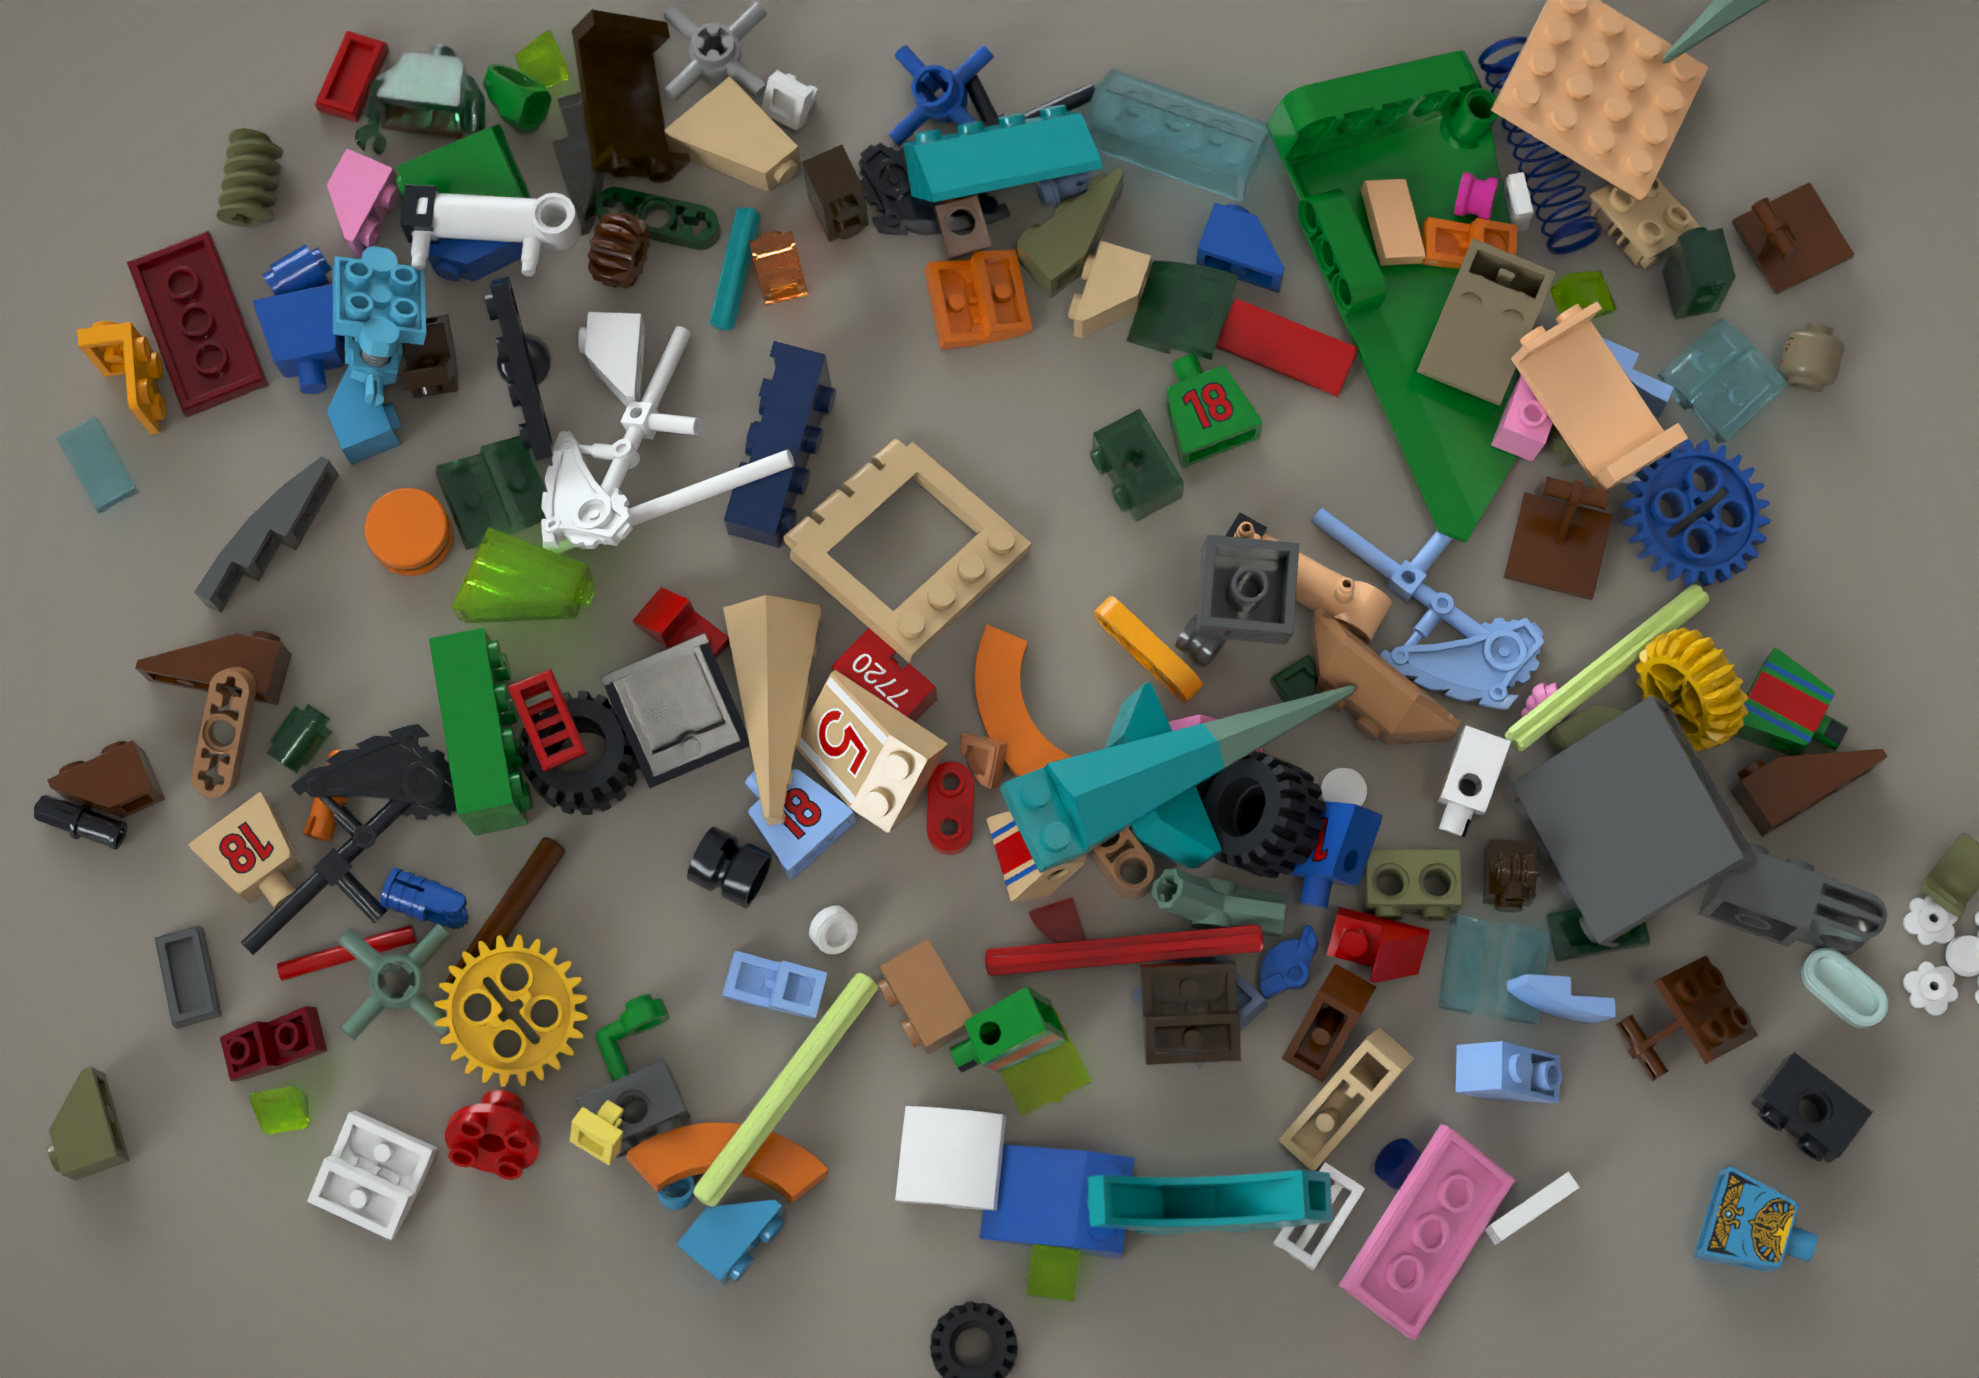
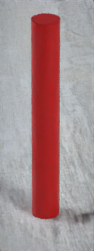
M409 925L370 936L363 940L378 953L416 943L417 936L414 926ZM342 945L277 963V970L281 981H285L357 959Z

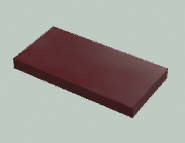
M209 230L127 262L181 410L186 418L269 386L217 246Z

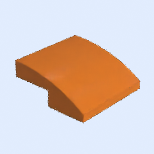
M1016 249L974 252L969 260L928 262L924 272L940 350L1002 341L1031 333L1033 330Z

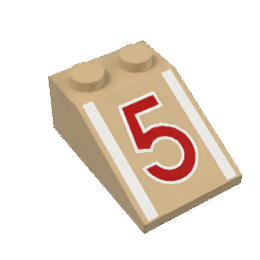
M834 670L827 679L803 725L799 748L796 749L850 809L889 833L910 816L949 744Z

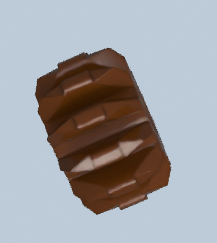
M611 212L601 217L600 223L595 226L593 239L590 240V251L587 255L590 259L588 270L592 274L593 280L600 281L603 285L614 288L617 286L627 288L637 282L638 275L643 273V265L647 260V249L650 246L648 242L650 233L644 220L621 212V214Z

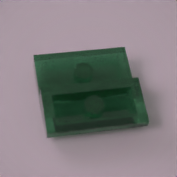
M1153 261L1127 337V342L1167 354L1173 348L1212 360L1239 275L1195 264Z
M521 435L483 445L480 447V452L477 455L440 464L436 467L437 479L466 550L500 540L540 523L541 519H547L541 508L543 492L546 491L529 449H524Z

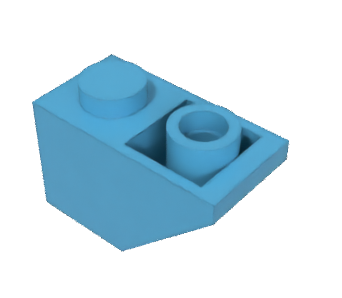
M349 364L327 409V413L340 447L352 465L401 445L395 430L402 428V423L393 403L385 405L383 402L381 405L374 406V397L372 405H368L365 402V383L350 378ZM383 385V391H384V390L387 389V386H386V385Z
M776 1200L718 1205L715 1207L709 1206L706 1207L676 1245L724 1285L731 1278L737 1282L753 1264L755 1259L750 1254L761 1241L769 1244L780 1232L785 1224L781 1216L786 1210Z

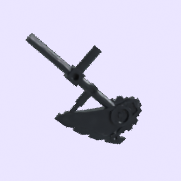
M976 74L965 84L967 93L981 121H983V127L999 125L998 117L1005 116V114L997 115ZM1093 83L1087 84L1025 112V119L1040 117V109L1050 106L1066 105V110L1072 111L1099 98L1097 90ZM881 142L875 147L873 145L868 146L860 154V175L863 177L860 182L866 193L865 201L870 206L876 205L879 212H884V218L872 217L878 232L888 235H908L907 231L919 235L941 234L934 208L941 205L942 201L931 202L911 195L904 149L901 147L899 150H894L893 147H886ZM987 192L973 194L978 195L986 225L1011 216L1006 203L998 205L995 197L988 196ZM956 212L949 218V226L953 232L973 228L971 225L974 224L973 218L966 212Z
M419 724L388 731L391 736H372L356 744L360 749L341 750L325 760L329 765L310 769L290 785L299 796L306 792L311 798H319L334 813L332 817L352 837L337 851L333 848L312 868L315 872L240 942L252 955H255L327 885L332 887L336 884L373 923H376L388 911L349 872L352 868L350 863L365 849L372 847L376 839L401 815L408 817V815L413 814L416 820H426L430 814L434 817L439 815L449 817L452 811L457 812L449 762L445 760V754L436 749L434 752H430L428 747H420L418 744L419 738L429 737L430 735ZM331 797L389 800V802L363 825L344 805L340 807Z

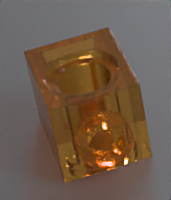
M771 231L762 234L757 240L749 241L765 306L808 295L792 231L785 233Z

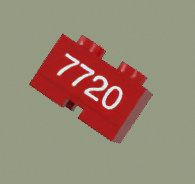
M868 628L831 666L832 671H838L916 722L938 699L936 686L910 663L903 669L897 665L898 661L893 657L896 651Z

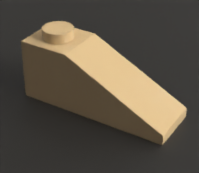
M1378 1027L1362 1042L1278 1141L1311 1171H1316L1415 1058L1384 1030Z

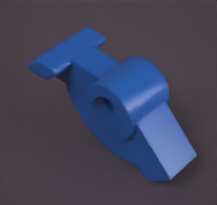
M1305 926L1301 940L1291 939L1280 942L1270 949L1263 959L1260 970L1261 981L1258 984L1266 1000L1291 989L1301 990L1308 985L1310 980L1309 968L1319 948V942L1312 926Z

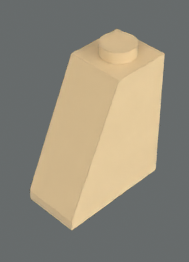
M730 76L664 129L671 152L689 154L690 161L768 192L778 184L784 185L791 181L801 166L798 146Z

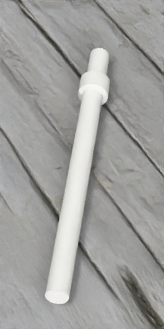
M787 449L629 508L631 511L630 515L636 522L633 526L794 467L793 456ZM567 538L560 542L561 549L547 546L543 542V548L548 557L576 548Z

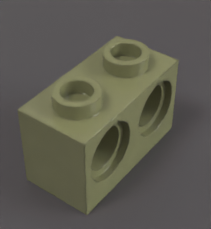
M1371 850L1363 873V913L1375 914L1377 917L1394 921L1403 919V914H1422V919L1426 921L1449 920L1450 914H1457L1462 906L1460 850ZM1384 876L1394 878L1400 885V893L1394 896L1384 895L1377 888L1376 880ZM1428 877L1440 878L1446 885L1447 893L1442 896L1429 894L1424 888L1423 880Z

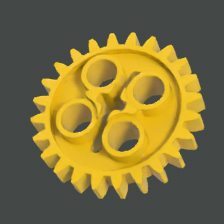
M517 934L513 947H507L502 935H498L496 949L491 951L483 941H479L480 956L474 958L468 952L463 951L461 954L467 966L463 970L452 965L448 967L451 974L456 977L454 984L440 982L439 984L441 989L449 993L448 1000L436 1001L434 1006L440 1009L447 1010V1016L435 1021V1026L449 1027L451 1032L440 1041L441 1045L456 1043L458 1048L453 1052L450 1059L456 1061L466 1056L469 1059L464 1071L466 1074H470L478 1066L483 1068V1083H487L493 1073H499L501 1087H506L510 1075L516 1074L520 1085L526 1086L527 1072L533 1071L536 1077L542 1081L545 1079L543 1065L548 1063L553 1068L560 1070L561 1065L556 1055L559 1052L570 1056L574 1055L575 1052L567 1044L568 1039H583L584 1035L573 1028L574 1022L588 1019V1015L575 1011V1005L586 1001L587 996L573 994L572 991L582 979L581 977L566 978L564 974L570 969L572 963L569 960L557 966L554 963L558 953L557 948L554 947L545 956L540 954V939H536L531 947L527 949L524 948L522 935ZM510 965H522L528 972V982L519 991L508 990L502 983L503 971ZM486 977L494 981L509 1001L514 1003L520 999L523 1002L524 1006L519 1012L540 1037L538 1044H533L512 1019H508L505 1022L501 1020L499 1016L503 1013L504 1009L483 984ZM482 994L488 997L491 1002L492 1009L490 1015L482 1021H472L465 1012L466 1002L473 995ZM542 1000L552 1001L558 1008V1018L549 1027L537 1026L532 1020V1009L536 1003ZM505 1030L515 1031L520 1036L522 1043L517 1055L510 1058L502 1057L495 1049L496 1037Z

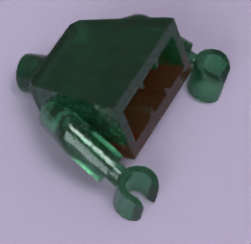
M435 45L431 49L430 54L407 52L402 55L396 66L391 67L376 77L371 83L364 117L368 118L367 125L357 129L355 141L365 151L368 139L375 136L373 151L377 155H381L386 149L387 141L379 131L380 124L382 129L462 139L464 133H468L469 136L485 129V98L475 78L466 75L465 62L460 58H456L455 52L450 47Z

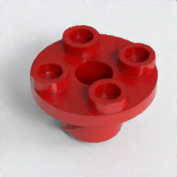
M501 1089L485 1093L480 1100V1104L469 1105L454 1112L449 1118L445 1130V1142L449 1148L448 1158L453 1164L459 1167H473L481 1171L496 1173L499 1177L507 1180L521 1177L523 1170L535 1162L540 1150L541 1138L534 1124L523 1116L524 1104L516 1094Z

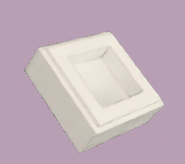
M1524 172L1510 174L1506 178L1503 188L1510 223L1518 225L1517 232L1525 231L1529 228L1534 211Z

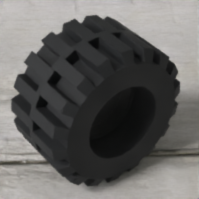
M579 691L578 698H572L569 692L562 693L578 733H594L605 739L606 749L602 760L596 767L582 774H567L560 771L557 767L544 772L528 733L523 728L520 737L524 742V746L519 747V756L524 762L522 768L538 794L552 807L555 808L558 805L563 812L572 815L575 809L580 810L582 815H593L592 808L597 806L600 807L602 812L611 808L610 800L616 797L621 802L627 796L624 788L627 785L634 786L637 781L634 772L635 769H640V766L617 714L606 697L598 694L596 699H594L589 691ZM555 706L544 711L541 715L536 714L532 716V719L536 723L558 714L559 710ZM561 722L538 732V734L543 739L566 729L564 722ZM567 739L546 747L547 756L557 753Z
M1254 751L1252 754L1245 756L1210 778L1212 784L1209 790L1204 789L1201 798L1205 799L1204 808L1222 848V851L1214 856L1215 859L1252 874L1268 878H1276L1279 876V873L1287 875L1294 871L1295 863L1302 865L1308 859L1306 853L1309 849L1314 850L1319 842L1315 839L1318 831H1323L1324 821L1320 820V816L1325 812V802L1319 800L1322 790L1318 784L1313 783L1314 777L1309 772L1271 755ZM1265 806L1263 816L1260 822L1258 823L1260 813L1263 807Z

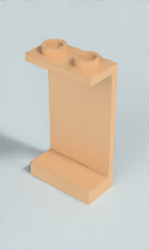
M1598 301L1583 310L1579 304L1572 306L1555 319L1558 325L1548 331L1541 325L1519 340L1522 347L1511 360L1596 489L1608 491L1673 451L1688 437L1679 423L1665 431L1662 429L1591 322V319L1602 309Z

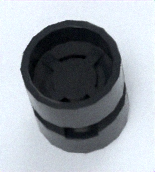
M713 826L705 834L694 853L687 872V879L709 891L718 887L721 889L723 898L743 908H747L759 893L769 872L773 856L771 853L750 843L740 847L736 836Z

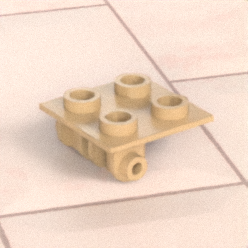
M1657 176L1649 193L1641 201L1611 183L1590 195L1592 200L1588 206L1592 210L1590 213L1591 217L1596 219L1606 231L1609 230L1607 234L1610 238L1622 232L1623 234L1617 240L1616 245L1622 247L1629 242L1623 251L1631 258L1636 267L1641 265L1645 270L1658 261V254L1677 244L1678 238L1680 243L1703 229L1690 215L1689 211L1666 189Z

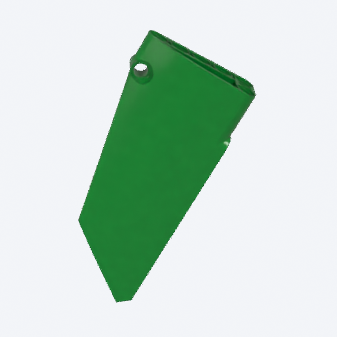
M1461 50L1298 87L1281 99L1269 118L1266 128L1299 199L1297 214L1302 231L1352 342L1358 349L1357 353L1438 533L1466 543L1518 458L1514 454L1491 446L1519 370L1516 367L1500 406L1417 373L1419 364L1459 269L1422 264L1380 266L1360 189L1364 182L1368 180L1406 179L1422 237V223L1428 217L1471 224L1476 218H1479L1477 215L1469 213L1463 217L1454 215L1459 186L1464 172L1473 173L1475 178L1480 180H1486L1489 177L1497 178L1499 182L1490 220L1511 224L1498 169L1492 125L1499 117L1498 114L1491 111L1497 97L1492 92L1482 89V85L1466 51Z

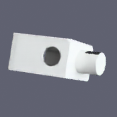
M1469 726L1463 729L1437 802L1447 805L1438 828L1439 830L1465 838L1472 816L1481 817L1485 814L1511 741ZM1462 780H1469L1474 783L1476 789L1473 796H1466L1461 793L1459 788Z

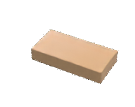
M1406 179L1365 181L1360 189L1380 266L1420 264L1426 257Z

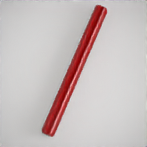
M1253 924L989 948L986 950L985 964L988 975L1000 976L1258 953L1263 951L1264 941L1261 926Z

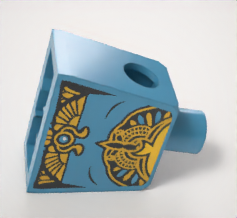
M1727 1166L1718 1172L1693 1258L1758 1271L1773 1272L1780 1269L1785 1254L1809 1262L1816 1249L1818 1235L1793 1226L1798 1203L1741 1171Z

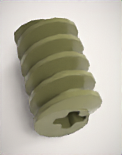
M249 128L235 129L230 132L228 138L230 141L226 151L228 160L225 162L223 170L226 176L223 177L221 182L223 192L220 194L218 201L221 208L218 209L216 216L222 222L242 227L272 222L274 214L264 207L274 206L276 198L266 191H274L278 188L279 182L271 176L279 174L281 166L273 160L282 158L284 151L281 147L272 143L270 137L263 132Z

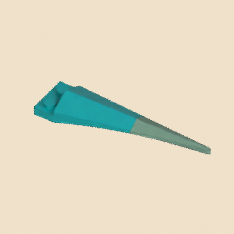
M1350 685L1047 763L1043 768L1004 782L1000 787V791L1039 873H1042L1085 855L1223 769L1351 696L1357 686Z

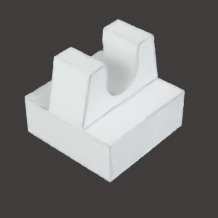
M777 70L768 78L761 109L772 119L797 132L806 123L807 115L815 102L818 88L812 85L806 86L797 81L796 76L790 73L784 74Z

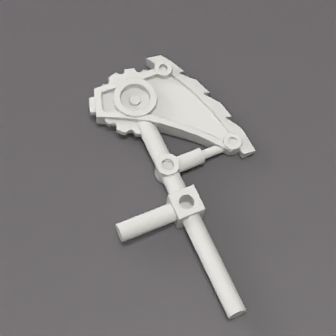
M675 327L641 402H629L620 421L626 429L623 439L616 441L613 445L594 443L592 446L581 445L570 431H560L554 445L553 466L548 465L545 475V485L548 493L543 492L541 508L547 518L541 519L542 538L545 545L561 549L560 542L567 538L572 545L578 548L585 546L587 549H595L599 544L617 546L621 540L628 536L633 529V525L636 523L630 515L631 511L628 508L630 503L624 494L621 495L622 493L619 488L628 469L634 468L640 462V455L637 450L642 439L653 440L657 431L699 435L702 432L703 423L700 418L661 414L657 411L662 396L690 339L691 332L686 328ZM584 454H591L596 459L613 460L601 487L589 470Z

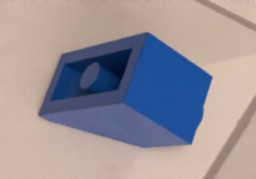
M1215 202L1198 246L1196 266L1279 293L1285 268L1258 217L1250 214L1242 206L1236 204H1227L1225 206Z
M440 238L439 245L430 244L428 260L435 273L444 279L459 281L460 278L475 282L521 259L523 243Z

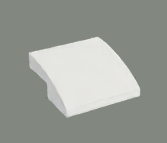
M905 1106L895 1201L911 1204L946 1205L961 1209L997 1211L1006 1115L960 1109Z
M351 1111L346 1117L331 1156L324 1158L307 1202L389 1240H393L413 1205L438 1148L361 1112Z

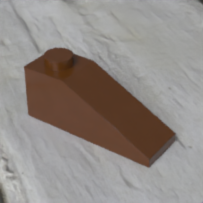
M254 631L252 636L237 633L138 659L135 669L148 681L208 692L210 681L215 674L230 667H242L248 670L255 678L257 685L255 701L278 705L292 654L280 642L278 636L268 632ZM235 678L224 683V688L230 690L231 697L242 694V689L235 686Z
M1883 749L1778 757L1766 765L1759 759L1738 773L1741 780L1731 790V793L1757 831L1764 837L1877 768L1888 756Z

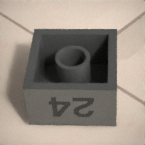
M1207 535L1201 547L1195 636L1286 645L1294 630L1300 543Z

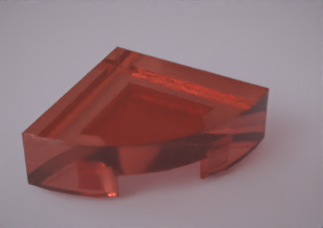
M1073 897L1028 911L1030 920L1035 928L1055 942L1087 940Z

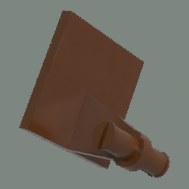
M1810 182L1770 202L1769 198H1763L1752 205L1751 211L1734 218L1732 224L1776 295L1852 259L1855 255Z
M1546 476L1542 495L1564 499L1566 502L1525 492L1503 578L1592 600L1613 514L1578 506V503L1605 511L1610 491L1584 486V481L1574 479L1572 483Z
M1707 956L1695 960L1653 982L1677 1021L1649 1038L1645 1036L1633 1014L1616 1024L1631 1047L1628 1052L1632 1059L1636 1057L1639 1059L1651 1081L1669 1072L1653 1047L1682 1028L1705 1064L1758 1036L1751 1025L1748 1013L1738 1005L1725 985L1722 973L1717 967L1712 965Z

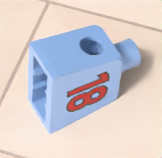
M795 768L792 770L794 774L792 786H788L783 809L786 814L785 822L769 826L764 819L756 774L753 771L746 779L745 785L759 800L748 810L749 816L787 876L793 880L856 823L854 812L826 789Z

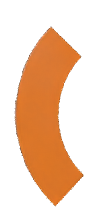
M987 624L981 637L976 657L975 692L979 715L988 738L1008 744L1004 762L1017 777L1043 768L1047 763L1072 757L1058 749L1043 736L1033 723L1022 697L1020 678L1028 641Z
M711 1122L678 1127L666 1133L657 1134L627 1151V1160L656 1192H659L678 1180L689 1176L705 1174L742 1124ZM771 1132L744 1168L742 1174L745 1177L768 1185L792 1204L825 1179L829 1169L800 1145Z

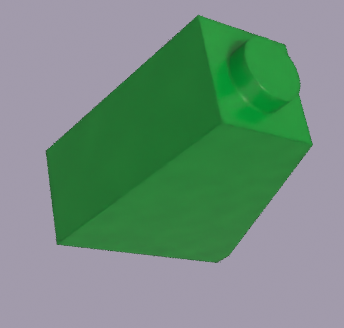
M500 124L481 130L396 166L399 175L396 176V182L403 197L405 184L436 186L439 193L532 198Z

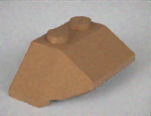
M1319 607L1314 612L1310 627L1314 666L1316 669V688L1323 693L1350 685L1357 686L1351 696L1333 705L1332 709L1337 712H1341L1343 709L1357 720L1355 725L1362 734L1373 741L1379 738L1386 745L1452 741L1463 723L1461 720L1422 691L1332 618L1324 609Z

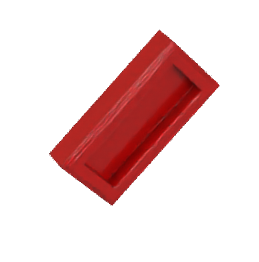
M347 30L315 102L317 110L358 123L388 54L389 47L387 43Z

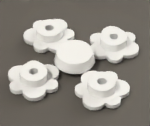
M1929 896L1924 900L1914 898L1909 903L1911 912L1903 919L1904 929L1910 934L1917 935L1919 943L1925 946L1932 944L1934 941L1940 944L1949 942L1945 953L1949 967L1938 966L1935 968L1932 963L1923 962L1918 966L1917 971H1911L1904 976L1903 986L1911 994L1909 1003L1912 1007L1916 1009L1924 1007L1928 1014L1939 1016L1947 1010L1948 1003L1955 1001L1958 997L1957 989L1952 986L1955 982L1954 972L1965 977L1979 974V929L1977 937L1962 935L1954 938L1955 930L1952 924L1957 921L1958 917ZM1977 912L1974 916V922L1978 927L1979 912ZM1929 917H1934L1935 922H1932ZM1978 975V977H1977L1978 986H1979V975ZM1930 984L1935 986V991L1930 988ZM1979 989L1975 992V995H1974L1975 1001H1976L1978 1004H1979Z

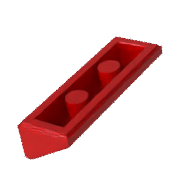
M1234 299L1216 344L1218 349L1336 397H1339L1358 350L1353 345L1239 299Z

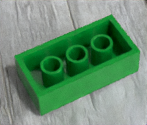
M484 627L429 638L457 815L474 836L528 825L526 811L533 809V801L528 782H523L521 772L519 771V767L524 765L519 756V747L523 745L520 739L516 740L515 732L511 725L518 723V713L512 696H509L506 684L504 683L506 680H511V671L506 653L501 652L498 640L492 641Z

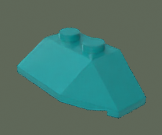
M1152 682L1144 683L1122 703L1105 748L1172 731ZM1196 787L1130 826L1131 832L1145 851L1190 869L1200 868L1222 851Z

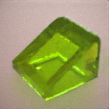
M551 30L543 32L514 55L521 72L542 82L546 88L571 78L566 62Z
M1601 271L1568 273L1550 289L1559 314H1562L1576 304H1579L1583 310L1598 301L1602 309L1592 319L1617 310Z
M290 1086L252 1092L249 1095L253 1111L261 1130L265 1134L295 1131L309 1127L308 1097L306 1093L297 1087Z
M1033 1244L1027 1295L1074 1302L1081 1251Z

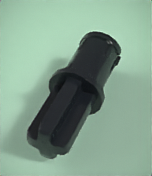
M43 795L34 806V818L37 821L67 831L70 837L76 840L84 837L117 850L123 843L128 826L126 822L117 821L93 812L91 806L87 804H82L79 807L49 795Z

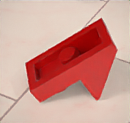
M663 587L659 588L632 620L637 627L665 648L704 632L717 660L730 644L729 636L694 611L689 599Z
M1338 907L1326 955L1371 966L1370 982L1372 983L1417 975L1430 930Z

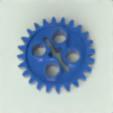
M1690 439L1685 440L1678 446V450L1675 448L1670 453L1635 473L1641 481H1633L1626 487L1629 492L1636 496L1623 502L1622 505L1624 508L1634 511V516L1623 521V525L1636 527L1637 533L1631 536L1628 541L1629 543L1642 542L1644 548L1640 551L1638 558L1643 559L1652 555L1655 560L1651 571L1654 573L1663 567H1667V581L1669 582L1677 579L1681 574H1683L1684 586L1687 587L1696 583L1698 577L1703 587L1713 584L1715 577L1720 582L1732 578L1731 571L1737 574L1747 568L1744 560L1750 561L1758 557L1759 554L1752 545H1760L1767 540L1762 533L1757 531L1758 528L1770 524L1771 521L1759 515V510L1770 505L1769 501L1757 499L1756 493L1765 486L1763 483L1751 484L1748 480L1755 471L1754 467L1747 468L1744 471L1738 468L1742 455L1738 454L1729 460L1725 459V445L1719 446L1710 453L1708 440L1698 443L1695 450ZM1693 473L1699 474L1704 479L1706 485L1705 492L1695 487L1692 478ZM1722 488L1726 491V495L1698 515L1697 520L1684 526L1673 538L1667 536V531L1695 511L1696 506L1709 500L1719 489ZM1660 499L1666 500L1670 504L1673 512L1672 518L1662 514L1659 509ZM1722 508L1731 513L1733 527L1727 526L1721 519L1720 512ZM1688 534L1694 536L1700 543L1699 554L1694 553L1687 544Z

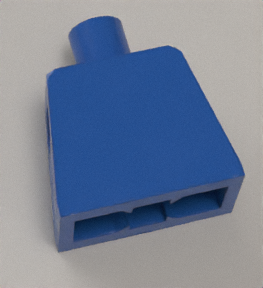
M333 284L253 300L254 308L272 358L283 377L298 376L302 393L317 394L327 389L325 370L340 368L345 364V336L333 334Z

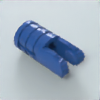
M397 867L388 875L380 898V905L382 907L391 908L393 911L405 913L407 916L416 917L424 922L438 923L443 927L460 929L461 927L464 928V925L467 924L468 913L465 908L467 902L466 896L463 893L440 885L437 881H430L428 878L416 876V874L411 872H405Z

